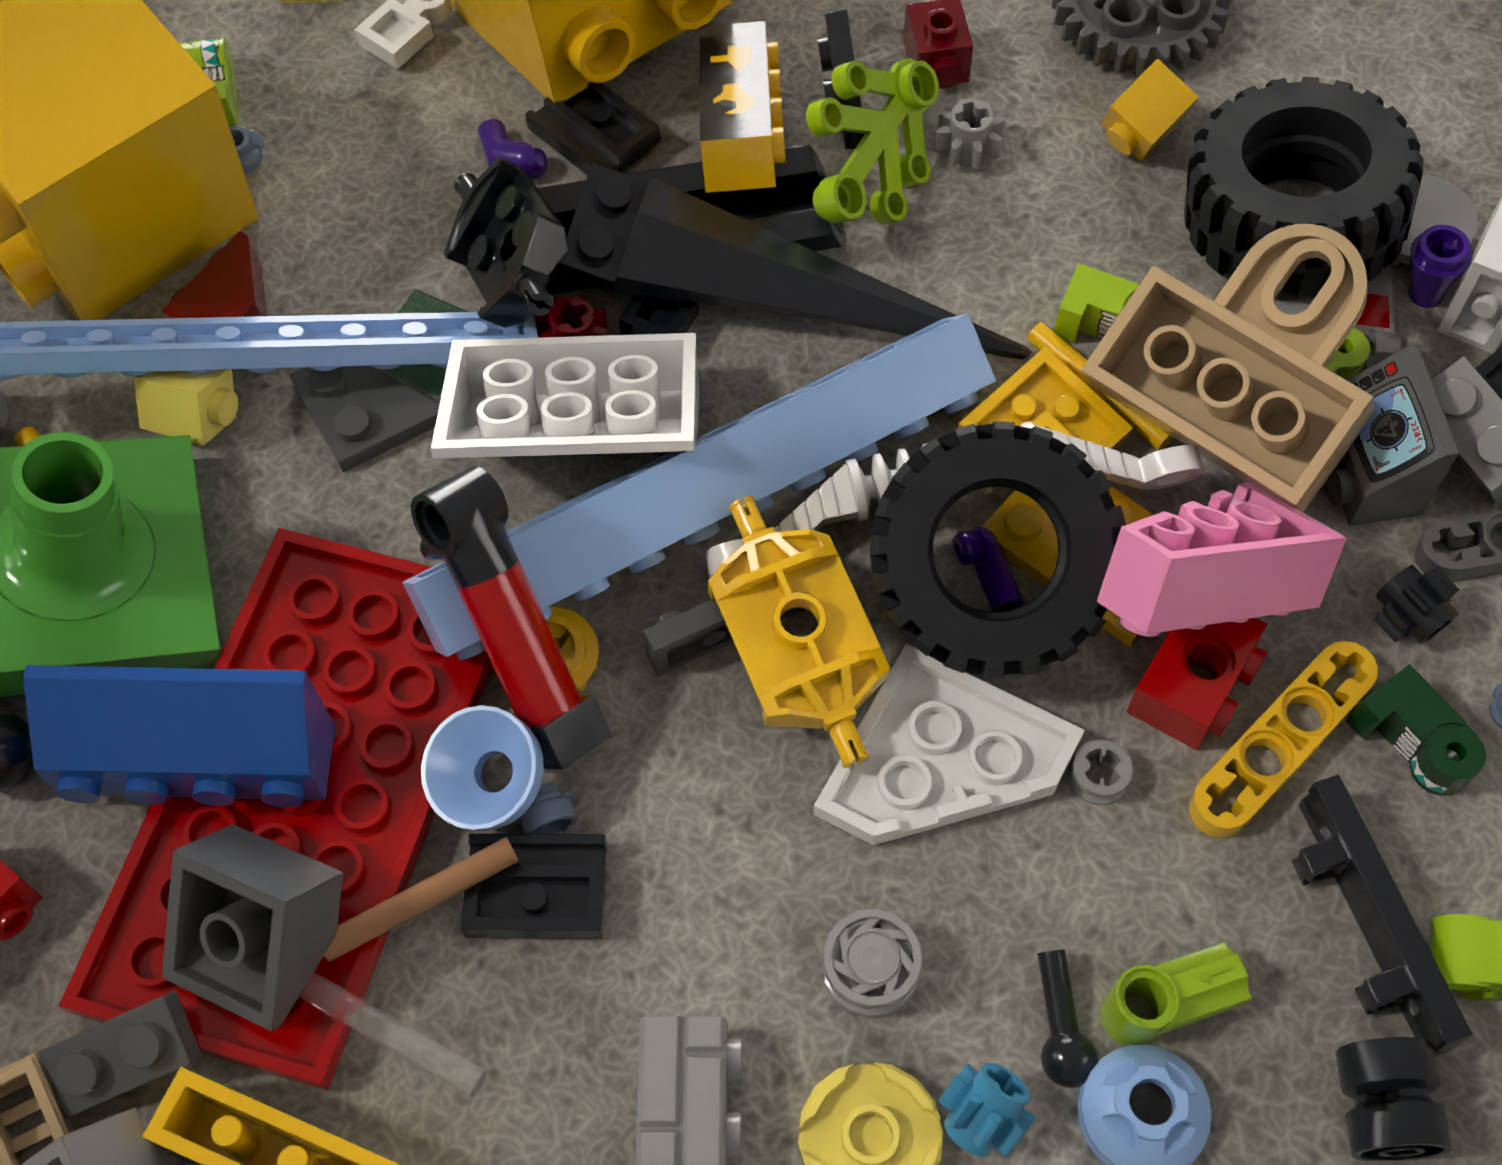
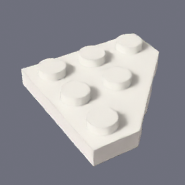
M905 644L887 679L884 681L857 729L867 752L870 754V758L860 764H857L855 761L854 766L850 768H843V763L840 759L814 804L813 815L871 845H877L1054 795L1082 740L1085 730L966 672L961 673L947 668L941 662Z

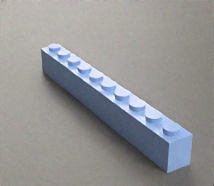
M969 314L941 319L697 438L694 451L668 452L506 532L545 618L548 619L553 615L550 605L570 595L573 596L575 602L590 598L610 586L607 579L608 576L626 567H629L631 573H637L658 564L666 558L663 548L681 539H684L686 545H692L715 535L721 530L717 521L732 514L729 511V506L734 501L740 499L743 505L744 497L753 496L757 508L761 512L774 504L771 494L791 485L793 491H799L825 479L827 475L824 467L840 459H843L845 464L846 460L856 459L858 462L868 458L879 451L876 441L894 433L896 439L915 434L930 425L926 416L944 408L946 414H950L971 406L980 400L976 391L995 382L996 379ZM445 561L402 582L437 653L447 657L456 653L459 660H465L485 651Z

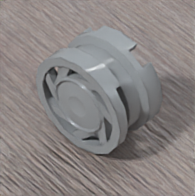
M879 909L857 910L840 919L828 934L823 950L824 985L833 1001L847 1013H854L867 1017V1019L887 1017L902 1009L915 993L923 962L920 942L911 926L896 914Z

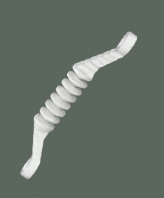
M1031 421L1019 425L1027 428L1036 426L1049 431L1048 428L1033 424ZM1055 430L1050 431L1053 432L1052 437L1067 445L1073 443L1087 454L1085 460L1096 472L1102 470L1109 481L1121 485L1126 484L1138 489L1156 490L1191 481L1204 473L1199 450L1195 445L1170 447L1138 459L1136 456L1124 452L1120 454V451L1108 447L1103 448L1101 445L1089 441L1085 442V440L1073 436L1067 437L1066 434ZM905 448L897 450L896 468L894 470H889L880 453L874 454L871 474L866 476L856 459L846 460L845 465L834 473L833 477H830L820 486V489L814 491L806 501H803L793 511V514H789L779 526L774 528V531L804 529L818 531L825 524L857 518L858 522L868 520L870 500L876 499L878 503L880 502L893 476L910 459ZM992 487L980 489L983 495L992 493ZM967 494L961 497L959 500L966 499ZM742 539L724 542L706 550L705 559L709 578L726 558L742 546Z

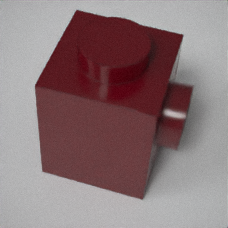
M933 0L906 4L903 42L907 57L928 63L937 76L939 89H947L958 83L969 82L973 42L961 1Z

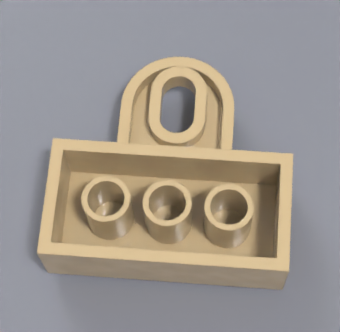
M1295 224L1279 228L1260 239L1245 255L1214 301L1153 265L1081 371L1093 387L1183 444L1197 446L1199 454L1243 482L1248 481L1299 511L1304 512L1374 413L1372 395L1325 368L1352 331L1364 310L1368 293L1364 262L1356 247L1337 231L1316 224ZM1309 258H1319L1327 262L1331 267L1330 277L1306 310L1291 315L1281 312L1276 307L1275 300L1278 293L1302 261Z

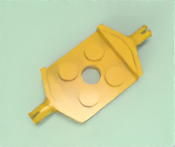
M753 496L744 497L743 505L741 500L738 499L729 506V511L732 513L742 535V546L726 558L708 580V594L711 600H716L763 709L762 719L765 726L824 728L825 732H830L829 734L843 763V768L853 767L855 761L857 764H860L869 759L870 754L867 752L853 720L856 717V711L887 679L891 668L830 535L811 529L775 532L773 526L766 528ZM804 608L816 617L818 627L808 636H793L786 632L781 625V616L789 609Z

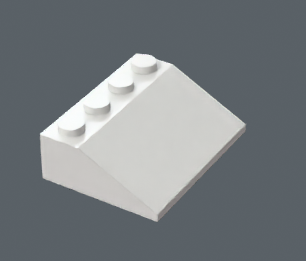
M696 333L452 340L431 444L432 459L694 451L699 429V380Z

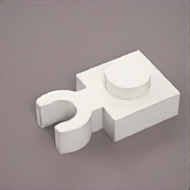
M387 0L354 29L358 45L394 68L399 69L434 37L431 25L440 23L449 17L452 11L450 0H407L403 4L396 0Z

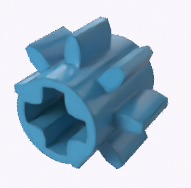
M985 1063L979 1072L970 1064H966L962 1071L954 1076L938 1099L942 1106L951 1111L944 1121L946 1132L950 1138L963 1150L979 1157L989 1156L994 1148L1004 1156H1008L1035 1121V1116L1023 1109L1030 1099V1093L1026 1085L1012 1071L996 1063Z

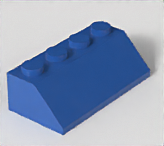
M26 665L23 681L34 770L61 799L76 803H94L99 800V796H125L128 800L136 803L158 805L165 803L167 797H192L195 801L202 804L228 806L234 803L235 798L261 799V801L268 805L283 808L298 807L302 805L303 800H325L336 725L306 671Z

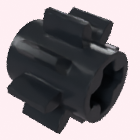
M1410 565L1395 575L1375 595L1384 607L1382 608L1383 612L1374 620L1395 643L1402 637L1406 638L1408 635H1411L1420 645H1423L1458 616L1459 612L1450 604L1452 601L1450 598L1460 589L1439 567L1422 574L1414 565Z

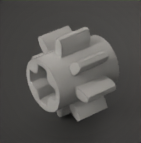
M960 99V102L954 105L951 112L948 110H941L939 112L935 151L947 150L950 158L949 165L952 167L959 164L962 166H972L975 170L980 169V163L987 156L999 158L1005 119L1003 117L993 118V111L989 102H983L978 99Z

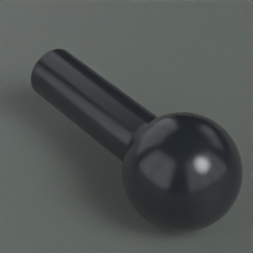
M1065 949L1037 953L1051 1033L1041 1051V1064L1045 1074L1054 1083L1066 1088H1077L1086 1082L1091 1070L1097 1065V1050L1093 1042L1086 1035L1079 1032Z

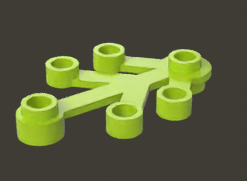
M911 58L897 61L891 67L890 72L866 68L858 60L839 65L834 68L831 79L833 89L841 99L849 100L862 96L867 92L889 98L881 110L841 105L833 97L813 102L808 106L806 111L807 125L810 131L818 137L828 136L841 130L865 134L839 174L824 178L813 193L814 209L822 219L834 224L861 217L867 204L865 187L862 182L878 159L881 190L872 194L870 198V212L874 220L881 225L901 221L907 214V200L902 192V186L912 187L926 183L931 174V166L925 150L923 113L930 105L934 104L938 97L939 85L937 76L928 63ZM902 122L906 153L899 155L897 129Z

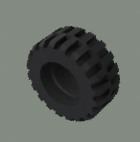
M1302 77L1301 82L1287 83L1286 78L1269 81L1265 88L1259 90L1255 85L1242 90L1235 96L1234 102L1227 99L1211 112L1210 118L1200 125L1194 135V144L1190 147L1184 208L1185 227L1190 232V241L1202 257L1206 255V263L1221 276L1226 273L1232 275L1249 250L1267 234L1289 225H1321L1345 236L1356 247L1364 262L1368 282L1382 272V267H1386L1394 262L1401 253L1403 242L1408 238L1423 175L1424 159L1419 153L1421 145L1411 127H1406L1407 121L1393 106L1386 109L1383 107L1384 102L1380 96L1368 90L1363 94L1354 91L1351 83L1336 80L1334 85L1320 83L1319 77ZM1281 179H1306L1325 184L1338 192L1318 197H1299L1274 191L1263 184ZM1309 258L1302 261L1293 271L1276 298L1281 299L1282 293L1298 294V300L1314 299L1330 277L1331 267L1327 262L1319 258Z
M994 421L992 424L977 426L971 424L954 429L953 432L938 439L935 438L921 447L900 467L881 497L874 516L870 541L871 568L877 593L886 613L896 628L920 652L941 662L947 668L961 673L966 671L980 674L984 678H1003L1004 675L1018 673L1026 676L1043 671V666L1056 660L1063 662L1077 653L1078 649L1076 647L1088 636L1094 638L1106 623L1102 618L1107 608L1098 603L1097 598L1121 526L1126 525L1121 505L1115 506L1108 491L1112 488V485L1102 470L1096 472L1085 460L1087 454L1073 443L1067 445L1052 437L1053 432L1036 426L1027 428L1017 426L1015 422ZM989 487L1013 489L1037 502L1049 516L1058 541L1056 567L1044 590L1029 603L1004 612L977 610L957 600L942 583L933 557L935 533L946 511L964 495Z

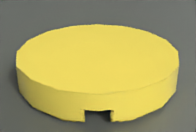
M873 1062V1065L860 1064L855 1066V1064L837 1068L814 1087L801 1111L798 1145L804 1165H939L942 1156L943 1130L936 1103L917 1078L891 1064Z

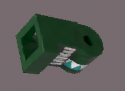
M1410 664L1362 700L1346 720L1364 741L1376 731H1379L1410 763L1411 773L1417 784L1427 792L1438 796H1449L1461 791L1478 775L1485 765L1486 752L1480 738L1466 724L1467 722Z

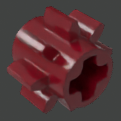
M580 295L579 297L569 296L561 299L555 297L553 298L554 305L550 307L551 311L544 316H536L537 331L540 335L538 338L608 335V330L605 329L607 327L605 309L597 308L593 310L591 305L585 301V295Z

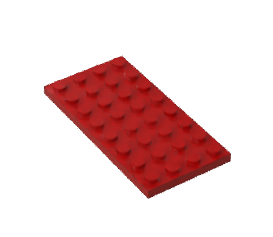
M278 528L214 669L306 671L336 725L325 800H303L302 805L298 807L283 808L268 805L261 801V799L235 798L234 803L231 805L211 806L199 803L192 797H167L165 803L151 805L58 1005L69 1014L103 1023L176 990L202 1054L328 1091L389 931L330 962L323 956L283 1024L271 1032L162 978L173 851L234 824L343 872L337 926L406 890L435 815V811L428 802L422 786L421 764L424 750L431 735L444 720L462 709L477 706L492 668V663L486 650L465 660H459L456 653L447 657L435 651L402 583L432 568L431 566Z

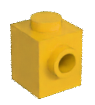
M1157 58L1110 106L1101 126L1106 130V137L1119 152L1124 155L1133 154L1143 161L1187 117L1199 96Z

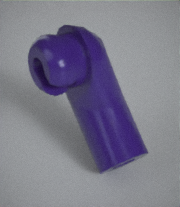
M490 119L481 123L478 128V134L489 166L498 157H501L523 167L532 179L540 178L545 173L548 160L542 149L533 148L531 144L526 142L509 140L504 123L498 119Z
M973 526L970 531H959L952 540L953 555L962 565H974L992 611L1004 612L1023 606L1024 601L994 533L980 526Z

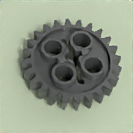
M1053 0L1052 8L1056 9L1054 24L1064 26L1063 41L1078 39L1075 51L1077 55H1082L1092 50L1095 52L1094 66L1097 67L1109 59L1114 61V73L1119 74L1127 64L1133 65L1134 72L1139 77L1145 71V66H1150L1157 58L1166 67L1171 62L1181 71L1186 70L1189 57L1201 62L1204 59L1206 49H1215L1220 34L1224 33L1230 13L1228 9L1231 0Z

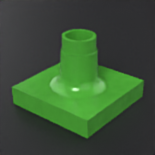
M54 432L39 436L24 446L0 447V697L25 695L23 677L26 665L214 669L220 656V646L190 435L94 441L87 436L77 433Z

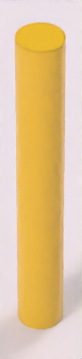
M1043 322L1037 324L1031 330L1027 337L1029 343L1039 351L1046 347L1158 451L1162 450L1174 439L1171 435L1093 387L1081 371L1087 359Z

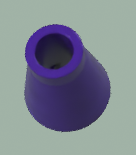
M1435 225L1426 229L1413 240L1410 248V285L1408 288V295L1413 303L1423 308L1438 306L1445 294L1470 266L1472 250L1469 239L1464 232L1450 225Z

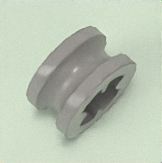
M1106 739L1089 741L1083 744L1075 753L1069 772L1070 785L1076 795L1085 802L1094 805H1109L1118 801L1126 792L1133 774L1132 759L1127 751L1116 742ZM1097 759L1099 767L1102 765L1103 760L1113 765L1115 768L1111 777L1113 784L1105 786L1103 778L1100 779L1099 784L1090 781L1087 778L1091 767L1089 761Z

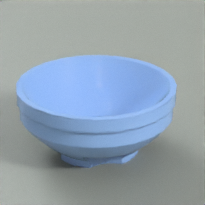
M485 705L467 707L453 713L444 720L431 735L424 750L421 764L422 786L433 810L446 822L458 828L475 831L498 829L514 822L523 815L536 798L541 787L544 772L543 754L539 741L530 727L510 712L498 707ZM503 753L512 763V778L504 789L492 793L483 785L481 779L482 768L491 756Z
M1129 1045L1116 1049L1098 1060L1097 1065L1091 1070L1086 1082L1080 1088L1077 1104L1078 1120L1084 1139L1095 1156L1105 1165H1191L1203 1151L1210 1133L1212 1118L1210 1099L1202 1080L1194 1069L1181 1057L1156 1046ZM1142 1083H1152L1166 1091L1172 1103V1113L1169 1120L1160 1125H1149L1140 1121L1132 1112L1129 1102L1130 1093L1134 1087Z

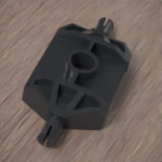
M498 157L478 179L471 173L461 174L457 178L460 183L455 182L454 187L462 198V204L458 209L444 256L446 259L466 266L485 299L486 305L484 307L481 306L477 313L479 318L507 328L526 322L529 311L535 316L548 314L551 310L547 305L552 307L554 305L553 297L545 288L550 279L548 275L568 251L563 225L523 167Z

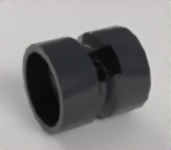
M1414 1037L1376 1038L1353 1042L1341 1046L1335 1051L1341 1091L1345 1096L1355 1100V1107L1345 1114L1351 1154L1354 1159L1363 1161L1419 1160L1444 1155L1452 1151L1445 1107L1443 1104L1431 1099V1093L1441 1086L1432 1041ZM1397 1103L1398 1109L1388 1110L1387 1104Z

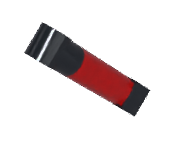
M471 466L413 497L410 505L411 517L422 539L420 542L421 554L424 558L431 561L444 559L515 715L530 727L539 741L543 754V768L563 770L612 737L594 695L579 694L504 527L508 520V505L497 481L481 467Z

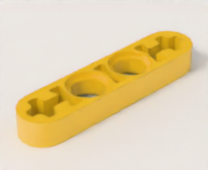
M1340 641L1326 647L1200 780L1189 801V813L1198 829L1211 837L1217 838L1232 837L1241 832L1366 697L1378 677V666L1374 656L1365 647L1355 642ZM1346 663L1353 666L1356 670L1353 679L1345 680L1331 697L1323 688L1330 681L1336 668H1341ZM1295 703H1303L1313 707L1319 713L1321 727L1314 731L1298 729L1289 721L1287 707ZM1256 746L1272 750L1278 756L1281 763L1280 772L1275 775L1266 776L1253 771L1247 764L1245 758L1246 751ZM1235 779H1237L1246 788L1238 795L1232 805L1231 811L1233 814L1227 811L1221 813L1219 817L1212 814L1208 809L1213 800L1211 796L1217 799L1222 797L1233 785Z

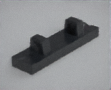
M1340 775L1314 782L1308 790L1309 794L1299 803V807L1317 843L1302 848L1299 851V856L1293 859L1292 864L1303 886L1335 877L1382 971L1379 974L1363 980L1364 984L1355 988V993L1366 1015L1399 1005L1414 1037L1432 1041L1435 1056L1452 1051L1473 1035Z

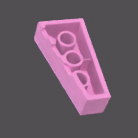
M1247 481L1238 484L1234 494L1225 490L1213 493L1208 506L1191 501L1181 505L1178 516L1164 511L1122 526L1097 602L1119 616L1120 623L1124 628L1133 633L1148 637L1158 636L1160 632L1185 628L1198 630L1203 629L1205 625L1230 621L1243 623L1248 621L1249 618L1268 615L1287 616L1290 612L1319 608L1347 537Z

